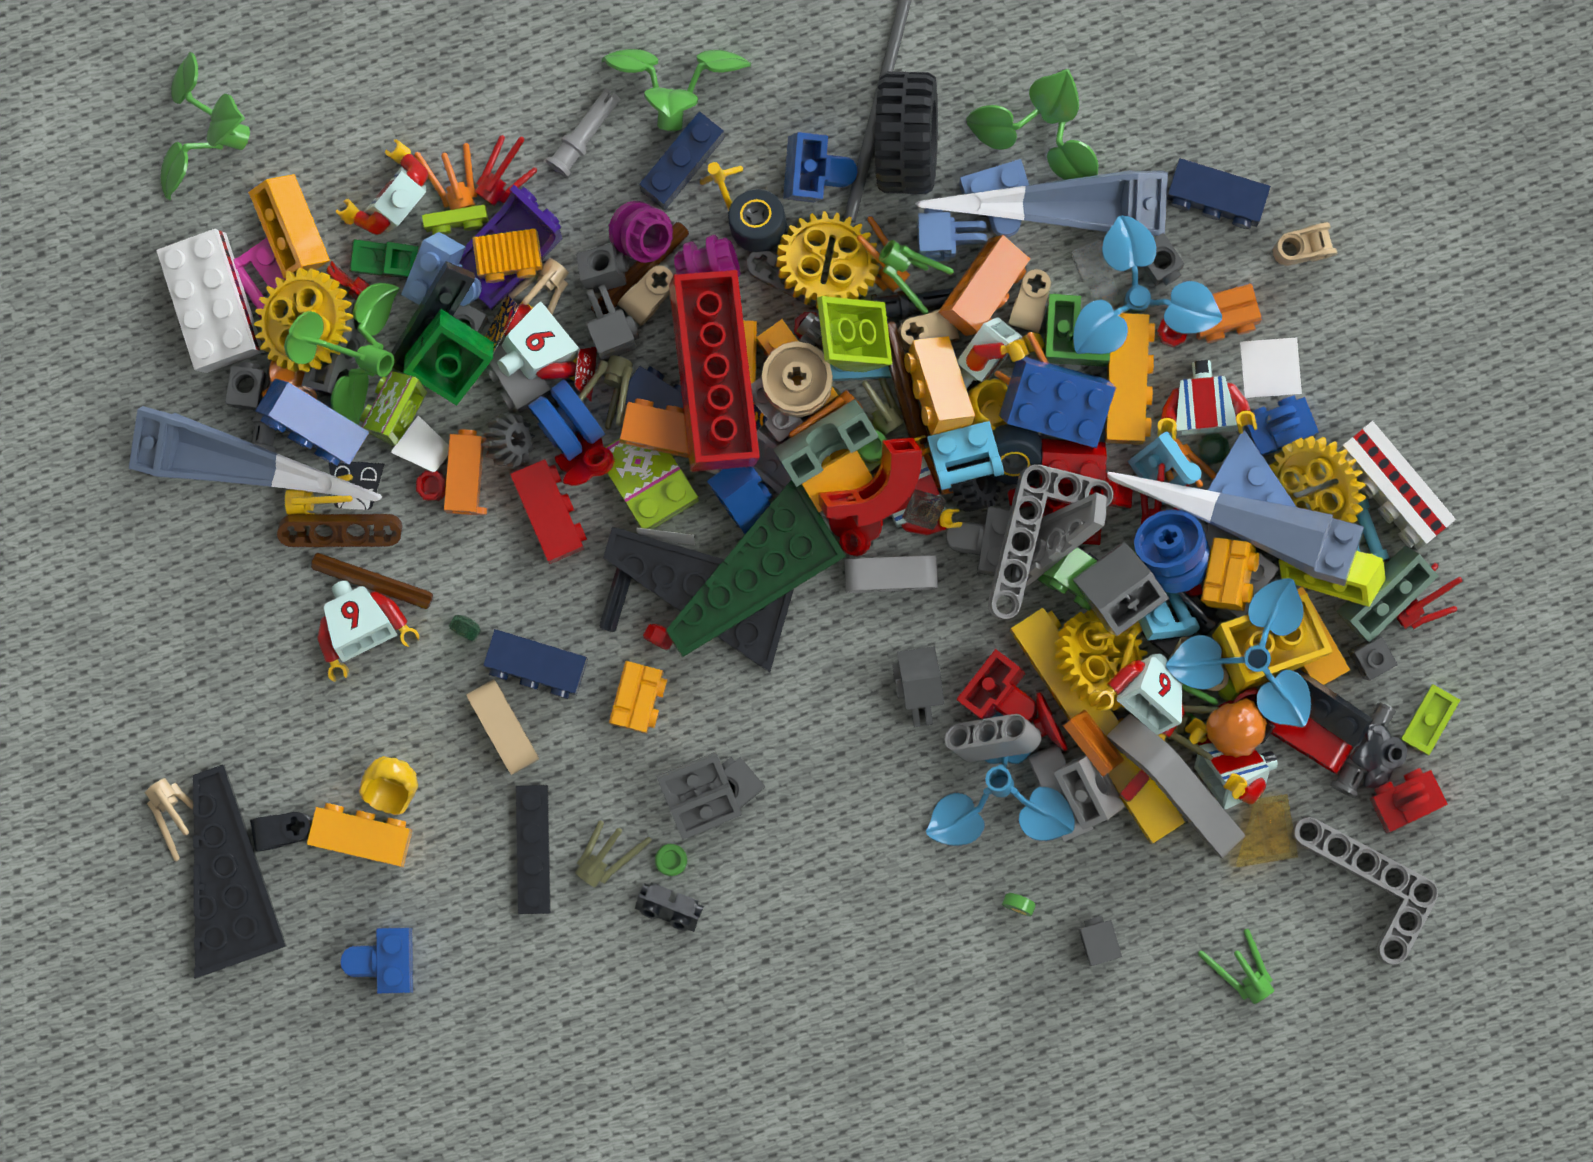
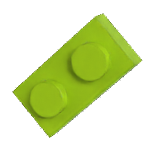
M485 204L422 215L424 228L427 233L432 232V235L438 232L447 235L451 233V228L463 227L465 231L477 230L483 227L482 223L489 222Z
M1431 684L1400 739L1407 745L1429 756L1458 706L1460 699Z

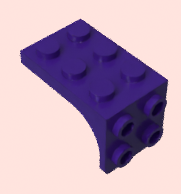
M513 185L509 189L510 195L505 204L474 237L536 229L539 237L541 259L543 260L563 239L560 232L562 228L559 224L560 221L547 208L542 212L538 208L537 199L528 189L523 186L519 190ZM471 239L465 245L466 248L459 264L463 265L462 268L473 272L475 277L480 280L482 289L478 298L493 311L524 278H517V274L504 275V281L486 283L485 278L480 279L477 276L473 239Z

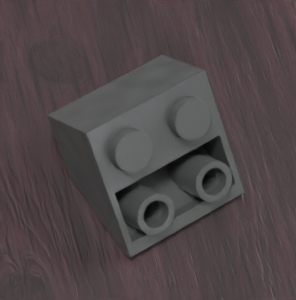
M1126 542L1117 546L1072 579L1105 629L1115 636L1120 635L1169 599L1152 572Z

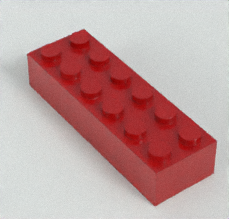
M738 271L675 274L669 284L690 470L692 472L753 467L759 460L760 455Z

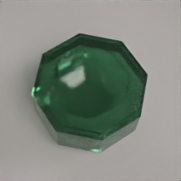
M1219 433L1206 434L1198 445L1199 457L1209 465L1221 464L1230 452L1228 440Z
M455 615L449 625L450 630L472 642L476 641L481 632L480 626L474 620L464 615Z

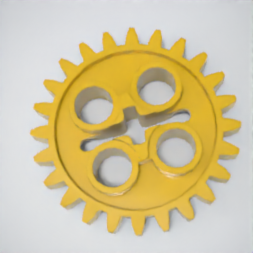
M823 211L821 219L817 220L816 216L811 213L809 223L799 218L797 228L790 225L788 235H782L781 245H778L777 249L779 257H777L776 267L781 268L778 277L782 279L787 278L784 285L785 289L795 287L794 298L799 297L801 294L805 296V305L813 299L816 300V308L818 309L817 297L820 296L858 300L859 294L867 295L868 286H874V276H877L879 266H877L878 261L857 240V236L862 235L869 242L871 233L861 234V223L855 227L850 226L852 217L849 216L842 222L840 221L839 213L836 212L834 218L829 219L826 211ZM833 237L835 238V244L827 282L822 284L820 280L829 238ZM816 241L819 242L821 245L813 246L809 242ZM870 243L875 249L877 248V243ZM840 248H849L853 252L845 253ZM803 269H812L816 273L808 274ZM836 275H842V276L846 277L847 279H846V280H838V279H836L834 276H836Z
M298 268L296 274L286 271V280L276 277L277 287H266L270 296L268 298H259L265 306L264 309L255 310L257 314L262 315V320L254 322V326L262 328V331L256 335V338L265 341L260 349L269 352L267 358L275 362L277 361V366L285 369L288 368V370L294 372L298 370L309 372L310 367L320 370L321 360L330 364L332 363L330 353L338 355L341 353L317 345L315 357L311 362L297 364L291 361L285 353L284 345L289 329L299 315L312 311L318 313L323 320L324 329L319 338L320 340L338 345L339 342L347 344L348 341L342 335L343 332L352 331L351 327L345 325V321L352 319L353 315L346 313L345 309L349 308L352 303L342 300L347 291L338 288L340 282L330 279V275L321 272L319 274V271L311 268L309 271ZM316 294V300L311 305V298ZM288 306V313L286 316H283L284 309Z
M1309 436L1304 440L1299 438L1282 447L1283 451L1275 454L1274 457L1277 461L1270 464L1269 467L1297 508L1308 510L1306 507L1307 503L1312 511L1333 514L1335 519L1349 523H1355L1358 520L1355 515L1363 511V508L1358 503L1366 499V496L1359 493L1358 490L1365 487L1366 484L1358 482L1356 478L1362 474V470L1353 471L1352 469L1356 459L1349 461L1345 459L1347 449L1337 452L1336 441L1326 445L1325 437L1315 441L1314 436ZM1320 464L1324 466L1326 473L1322 471ZM1294 473L1297 474L1300 482L1296 480ZM1332 479L1338 480V483L1331 484L1323 489H1316L1299 497L1293 495V493L1303 491L1308 487H1315ZM1332 494L1336 496L1338 503L1334 501Z
M1092 609L1084 614L1079 612L1064 623V627L1058 631L1060 638L1055 641V645L1060 650L1054 653V656L1062 659V662L1057 665V669L1066 671L1067 674L1063 676L1062 680H1071L1073 683L1070 687L1071 692L1076 689L1081 691L1079 697L1081 701L1089 697L1094 691H1105L1108 688L1107 683L1120 671L1128 642L1126 635L1094 641L1092 635L1103 633L1107 630ZM1141 639L1135 640L1129 663L1134 660L1142 661V658L1148 654L1147 651L1139 650L1138 648L1143 642ZM1117 694L1113 696L1114 704L1111 707L1113 711L1121 706L1125 708L1117 701ZM1102 698L1096 702H1090V706L1093 707L1098 703L1101 705Z

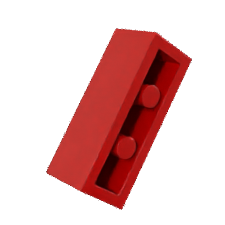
M546 459L511 473V478L549 564L584 550L582 542L587 540V537L580 522L574 524L569 513L575 510L568 494L561 495L557 483L562 482L555 464L548 466Z

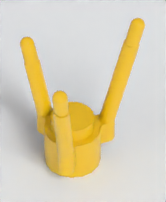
M348 474L338 476L337 478L350 481L353 479V476ZM287 489L285 492V509L287 515L314 514L308 512L314 510V504L351 502L353 498L352 496L314 497L313 492Z

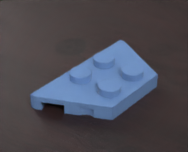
M1244 430L1243 434H1239L1208 491L1296 507Z

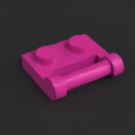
M267 237L240 257L233 259L244 290L257 309H264L265 304L259 300L260 297L264 296L244 267L252 263L266 284L272 288L277 287L276 277L284 279Z

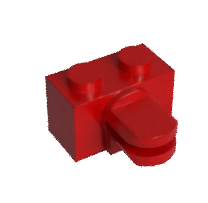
M997 649L992 652L956 699L980 720L992 718L996 712H999L1003 716L1019 714L1031 723L1037 715L1035 701L1017 687L1026 673Z
M1418 768L1403 775L1405 782L1395 787L1392 781L1374 789L1376 796L1369 799L1386 833L1392 832L1448 805L1432 770L1423 773L1421 768Z

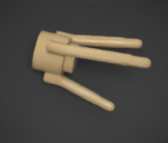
M548 258L544 265L542 264L543 270L536 271V276L526 278L508 295L514 299L536 280L537 284L523 300V304L527 305L542 288L550 292L555 288L547 308L553 314L562 292L568 285L564 279L569 272L557 261Z
M166 778L149 787L145 794L150 800L147 805L156 818L173 860L178 861L180 859L160 810L162 812L167 811L184 835H188L187 827L173 806L178 802L177 796L193 810V800L183 793L176 783L170 785Z

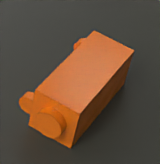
M460 429L458 434H450L444 511L448 514L487 515V508L479 507L484 446L481 444L486 441V438L477 436V431Z

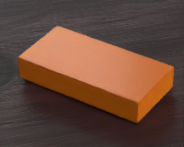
M1085 709L1063 725L1102 776H1105L1124 761V758Z

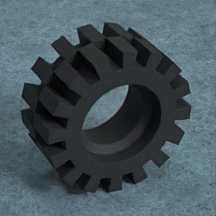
M986 458L948 467L947 471L950 472L985 463ZM986 475L951 484L949 492L953 491L952 499L954 502L958 501L957 506L960 509L963 508V511L971 512L994 506L996 504L995 501H998L999 498L997 493L1000 492V486L997 485L999 481L991 475Z

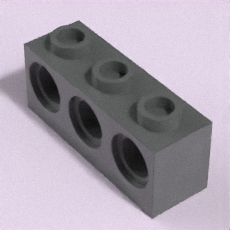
M343 298L342 300L352 303L349 308L345 309V312L353 315L356 300ZM354 317L345 321V325L352 328V331L343 332L342 335L348 343L343 344L339 342L338 346L357 352L360 347L364 346L366 339L358 331L357 328L360 323ZM331 352L332 363L329 364L321 360L320 370L310 367V371L305 372L302 386L331 396L339 378L349 376V371L357 369L358 364L354 357L343 353L338 355Z

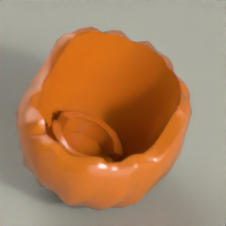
M1246 698L1233 704L1227 703L1214 710L1207 719L1206 730L1209 740L1218 751H1221L1224 755L1237 758L1252 754L1254 749L1259 746L1265 737L1267 722L1255 702Z

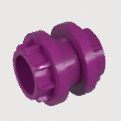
M630 201L620 206L608 224L609 239L616 250L639 262L647 263L660 258L666 253L673 239L672 224L667 214L641 201Z
M716 235L706 237V247L699 249L693 241L684 243L683 250L674 256L677 274L737 270L738 277L741 274L735 248L728 238L718 239Z

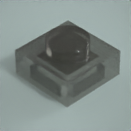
M915 489L902 518L907 523L934 530L947 502L941 496Z

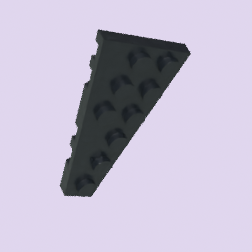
M615 527L611 528L603 556L604 560L680 612L725 560ZM794 589L717 637L770 673Z
M225 765L193 775L194 979L287 947Z

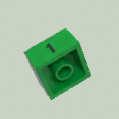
M440 309L406 354L403 372L419 379L422 385L457 406L492 361L494 342Z

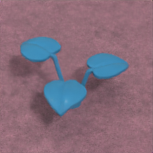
M1122 215L1117 217L1113 226L1107 232L1102 245V254L1106 263L1117 271H1126L1132 268V287L1125 295L1124 306L1117 308L1115 311L1105 300L1093 301L1081 310L1074 327V349L1077 354H1107L1116 351L1124 344L1128 333L1126 321L1118 315L1128 311L1132 314H1141L1146 311L1148 306H1169L1165 311L1164 321L1172 330L1183 334L1200 333L1213 328L1221 322L1222 314L1208 288L1195 281H1186L1175 286L1171 292V300H1152L1148 289L1138 284L1137 266L1146 267L1153 263L1156 256L1154 237L1142 223Z
M1286 578L1273 581L1260 589L1252 598L1248 609L1249 620L1255 626L1264 627L1259 645L1249 647L1243 657L1221 658V647L1214 639L1204 635H1197L1187 639L1179 646L1166 663L1168 671L1178 681L1187 686L1197 689H1209L1222 682L1224 678L1222 664L1245 663L1246 667L1252 671H1263L1270 681L1262 685L1257 693V706L1261 714L1268 720L1278 724L1304 727L1307 724L1311 710V697L1308 685L1301 675L1292 670H1283L1274 678L1268 669L1271 656L1265 648L1270 630L1276 635L1284 636L1294 632L1302 622L1303 604L1294 580Z
M997 712L993 717H999L1003 715ZM1029 752L985 760L990 764H1001L987 772L985 780L988 787L983 790L984 794L979 804L975 807L972 799L965 794L953 793L945 796L934 808L926 834L939 843L951 846L967 845L977 840L985 828L984 820L978 813L983 809L990 794L996 797H1006L1011 793L1026 806L1019 814V824L1022 831L1034 840L1049 841L1071 834L1075 828V820L1069 803L1058 791L1049 787L1036 788L1032 792L1029 801L1014 787L1012 776L1006 769L1007 763L1019 764L1027 759L1031 754Z

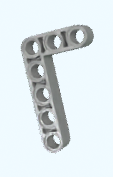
M1031 465L1020 472L988 600V609L994 617L1010 619L1017 615L1020 610L1046 500L1051 499L1072 504L1088 497L1091 488L1098 486L1103 490L1104 496L1107 497V507L1113 499L1112 487L1107 482L1043 465ZM1030 471H1037L1042 476V484L1037 489L1028 485L1027 476ZM1063 478L1069 479L1073 484V492L1069 496L1062 495L1058 490V484ZM1023 502H1029L1034 506L1035 514L1030 520L1020 516L1019 508ZM1016 533L1023 534L1027 539V546L1023 551H1017L1012 546V538ZM1010 564L1015 565L1020 572L1018 580L1014 583L1007 581L1004 576V570ZM1003 595L1009 597L1012 602V608L1007 614L1000 613L996 607L998 598Z
M1129 713L1107 735L1109 741L1123 755L1151 777L1209 847L1212 846L1214 848L1213 851L1220 858L1223 859L1245 837L1241 829L1175 750Z
M1308 817L1297 821L1291 831L1292 838L1296 844L1400 899L1377 943L1376 955L1381 962L1388 965L1403 962L1407 958L1437 900L1438 888L1436 884L1430 879L1317 819ZM1308 823L1314 827L1315 837L1312 841H1305L1301 838L1299 830L1302 824ZM1331 839H1339L1344 845L1343 853L1339 857L1333 856L1328 851V844ZM1361 854H1367L1372 859V867L1367 872L1361 871L1357 866L1356 861ZM1390 869L1397 870L1401 875V881L1396 887L1389 886L1385 880V875ZM1419 884L1425 885L1429 890V898L1423 903L1419 902L1414 896V889ZM1405 912L1410 913L1415 921L1414 927L1409 931L1403 930L1399 925V918ZM1389 941L1396 942L1400 948L1398 957L1393 960L1389 959L1384 953V947Z

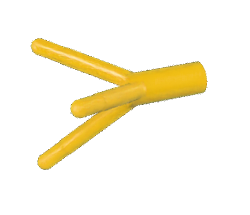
M712 162L707 168L710 175L700 179V184L704 185L712 181L717 183L729 211L732 201L724 183L725 177L742 172L743 167L737 166L722 170L717 162Z
M1139 621L1118 635H1126L1128 638L1120 670L1129 664L1136 637L1143 631ZM1108 631L1092 635L1094 641L1116 637Z

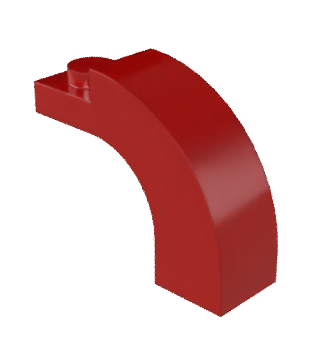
M914 438L882 440L881 465L877 474L870 482L853 490L819 493V506L825 516L835 520H842L851 516L856 525L860 527L876 523L893 514L907 501L917 485L922 465L921 448Z

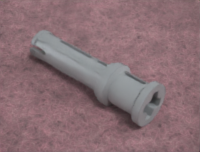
M603 89L601 95L572 134L564 135L561 139L563 143L555 154L545 160L560 175L566 178L569 177L571 167L580 156H584L587 153V143L617 103L621 101L615 93L611 96V90Z

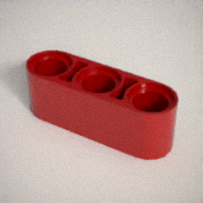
M1310 717L1304 727L1272 722L1275 728L1271 735L1332 773L1337 774L1353 750L1351 745Z

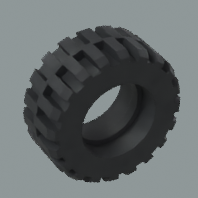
M887 71L879 77L875 122V173L877 187L880 191L887 194H927L934 188L937 165L938 94L936 77L929 72Z

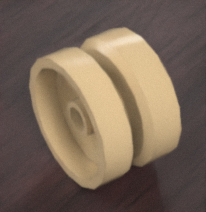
M798 341L782 344L772 351L764 363L761 376L764 394L771 406L783 415L797 418L812 415L821 409L830 397L833 383L831 366L824 360L823 352L809 343ZM796 375L803 378L801 385L798 386L794 385L791 379Z

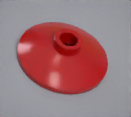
M1038 692L1036 696L1038 718L1034 719L1033 723L1041 732V737L1047 735L1059 748L1066 751L1068 746L1062 732L1058 728L1041 692Z

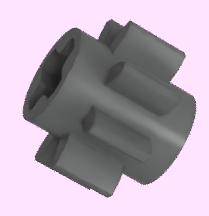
M810 312L797 329V332L802 335L799 341L809 343L823 350L819 315L815 316Z

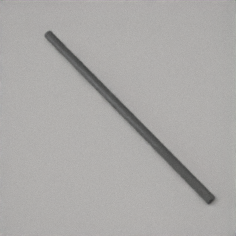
M912 0L898 1L880 76L887 71L894 72ZM878 84L857 163L858 173L852 183L843 220H846L849 216L852 217V223L856 222L875 147Z

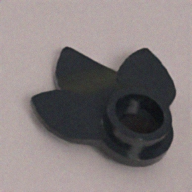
M1371 724L1365 734L1367 742L1359 746L1351 754L1350 759L1359 767L1367 770L1364 778V787L1377 788L1389 781L1394 769L1403 765L1407 758V747L1403 740L1392 737L1385 726ZM1395 748V755L1392 758L1391 752Z

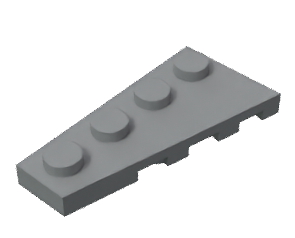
M1096 492L1042 517L1026 587L1104 527L1106 496ZM1017 533L1014 549L1023 551L1027 546V539L1023 534ZM1013 565L1011 583L1016 582L1020 576L1019 569L1015 565Z

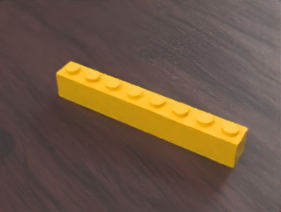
M1041 608L1010 629L1011 634L1067 719L1070 721L1085 709L1107 737L1123 718L1117 720L1111 711L1112 708L1096 710L1100 703L1091 707L1088 701L1089 697L1081 701L1079 699L1081 691L1076 689L1071 692L1070 687L1073 684L1071 680H1062L1063 676L1067 673L1065 670L1057 669V665L1062 662V659L1054 656V653L1060 650L1055 645V641L1060 638L1058 629L1062 627L1052 611L1047 613L1044 608ZM1116 748L1124 758V761L1108 774L1119 794L1142 769ZM1149 776L1150 780L1130 802H1126L1121 796L1120 798L1149 843L1153 844L1184 824L1185 821L1182 818L1183 815Z

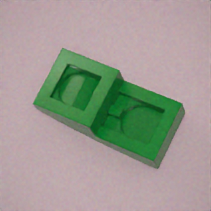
M354 239L352 241L349 272L408 278L417 257L419 246L392 242L385 244Z

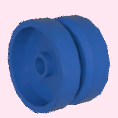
M563 379L551 388V395L559 405L557 409L552 406L547 398L542 396L529 404L528 407L539 421L537 423L552 445L554 447L557 446L568 461H570L582 452V445L574 435L576 431L579 432L586 442L591 444L604 436L605 433L578 395Z
M1166 510L1147 518L1138 528L1134 539L1136 555L1152 572L1165 592L1179 593L1188 591L1205 579L1211 550L1203 527L1195 516L1182 510Z

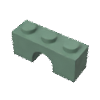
M854 399L773 448L797 487L824 471L821 464L833 452L848 449L853 453L879 436L864 410Z

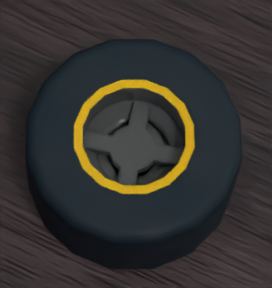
M749 190L737 196L731 203L728 212L731 235L739 246L748 251L763 252L774 248L781 242V237L783 234L785 235L787 224L784 207L777 196L765 190Z
M1010 424L998 426L992 431L1004 470L1003 475L994 476V474H990L994 479L1005 484L1017 485L1020 472L1024 468L1031 465H1042V441L1036 431ZM1030 471L1027 476V482L1036 477L1039 472Z

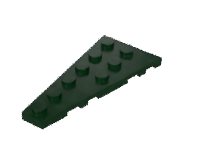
M790 480L665 630L682 658L846 557L802 484L796 487L793 481Z

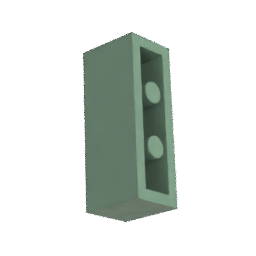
M1404 546L1384 565L1386 580L1370 607L1347 601L1336 611L1355 634L1369 643L1438 577L1437 573L1423 557L1407 546Z

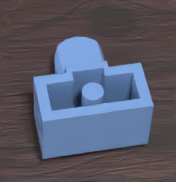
M1021 159L960 177L959 181L962 195L1029 185ZM988 216L991 228L997 236L1011 237L1018 232L1021 225V220Z
M926 208L924 213H918V253L935 261H950V258L956 256V245L983 244L987 242L986 234L965 233L986 230V222H955V219L950 217V212Z
M440 232L424 239L401 295L420 305L445 261L461 268L463 267L459 262L466 247ZM476 277L461 302V306H466L480 296L481 282Z

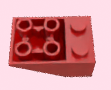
M1042 439L1043 466L1105 481L1107 462L1105 442H1098L1097 448L1069 440ZM1041 474L1039 476V487L1042 484ZM1063 478L1058 484V490L1062 495L1069 496L1073 492V484L1069 479ZM1093 486L1089 492V496L1096 492L1104 495L1103 490L1098 486ZM1047 499L1043 517L1070 504ZM1102 528L1082 544L1100 545Z

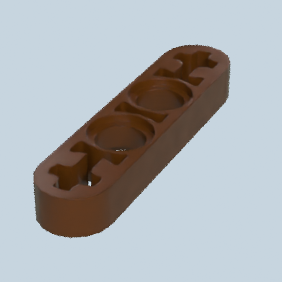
M392 514L286 515L279 522L277 537L283 545L288 547H388L399 542L403 525L401 520ZM356 524L360 525L365 532L361 536H353L349 534L347 528L350 525ZM319 525H327L332 529L333 533L326 537L320 536L315 528ZM371 525H374V535H370ZM289 526L294 527V530L297 531L296 535H290ZM306 526H310L309 536H306ZM384 526H390L392 534H386L385 530H383Z

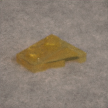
M1288 794L1259 798L1253 804L1249 822L1244 833L1245 837L1236 859V868L1298 858L1296 841L1293 837V823Z

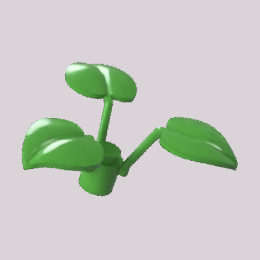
M625 49L615 51L602 58V62L618 71L637 73L645 70L650 74L653 88L647 89L644 97L658 111L657 126L667 131L682 129L684 110L698 103V97L692 92L703 70L730 72L751 67V62L735 53L724 50L704 51L697 55L699 64L696 67L688 89L673 90L659 87L655 68L653 67L658 64V58L649 52L638 49Z
M193 52L188 53L175 73L171 86L172 99L177 104H181L186 99L209 114L212 121L208 129L206 143H185L182 146L180 142H175L167 151L161 167V186L165 197L171 200L172 193L178 188L186 174L188 166L187 152L189 150L206 148L222 150L224 145L243 150L250 136L249 127L240 124L245 120V117L238 110L231 95L223 94L217 100L213 110L192 96L191 91L196 86L198 79V64Z
M1069 69L1041 77L1033 82L1029 89V96L1036 109L1018 123H1013V115L1008 109L997 105L979 107L970 112L966 118L967 125L981 142L993 149L1004 150L1013 146L1017 141L1015 130L1022 128L1038 114H1041L1043 120L1047 123L1059 124L1056 138L1058 147L1050 149L1047 153V160L1052 171L1064 180L1098 175L1099 165L1097 157L1087 144L1077 140H1069L1063 143L1064 126L1066 122L1076 117L1079 110L1078 92Z
M377 283L364 289L354 306L353 317L360 323L357 329L371 345L362 346L355 352L320 340L319 338L324 327L323 320L318 313L312 311L304 312L297 317L285 339V353L291 361L297 364L311 362L315 357L317 345L355 358L360 368L351 369L349 376H342L336 382L331 395V408L357 425L360 423L368 391V375L373 377L376 374L385 377L391 372L394 365L393 354L382 350L383 344L378 343L372 337L378 334L385 326L394 298L400 290L398 286L388 283Z

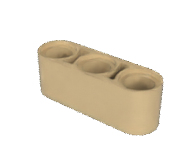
M495 679L466 694L511 775L539 760L538 755Z

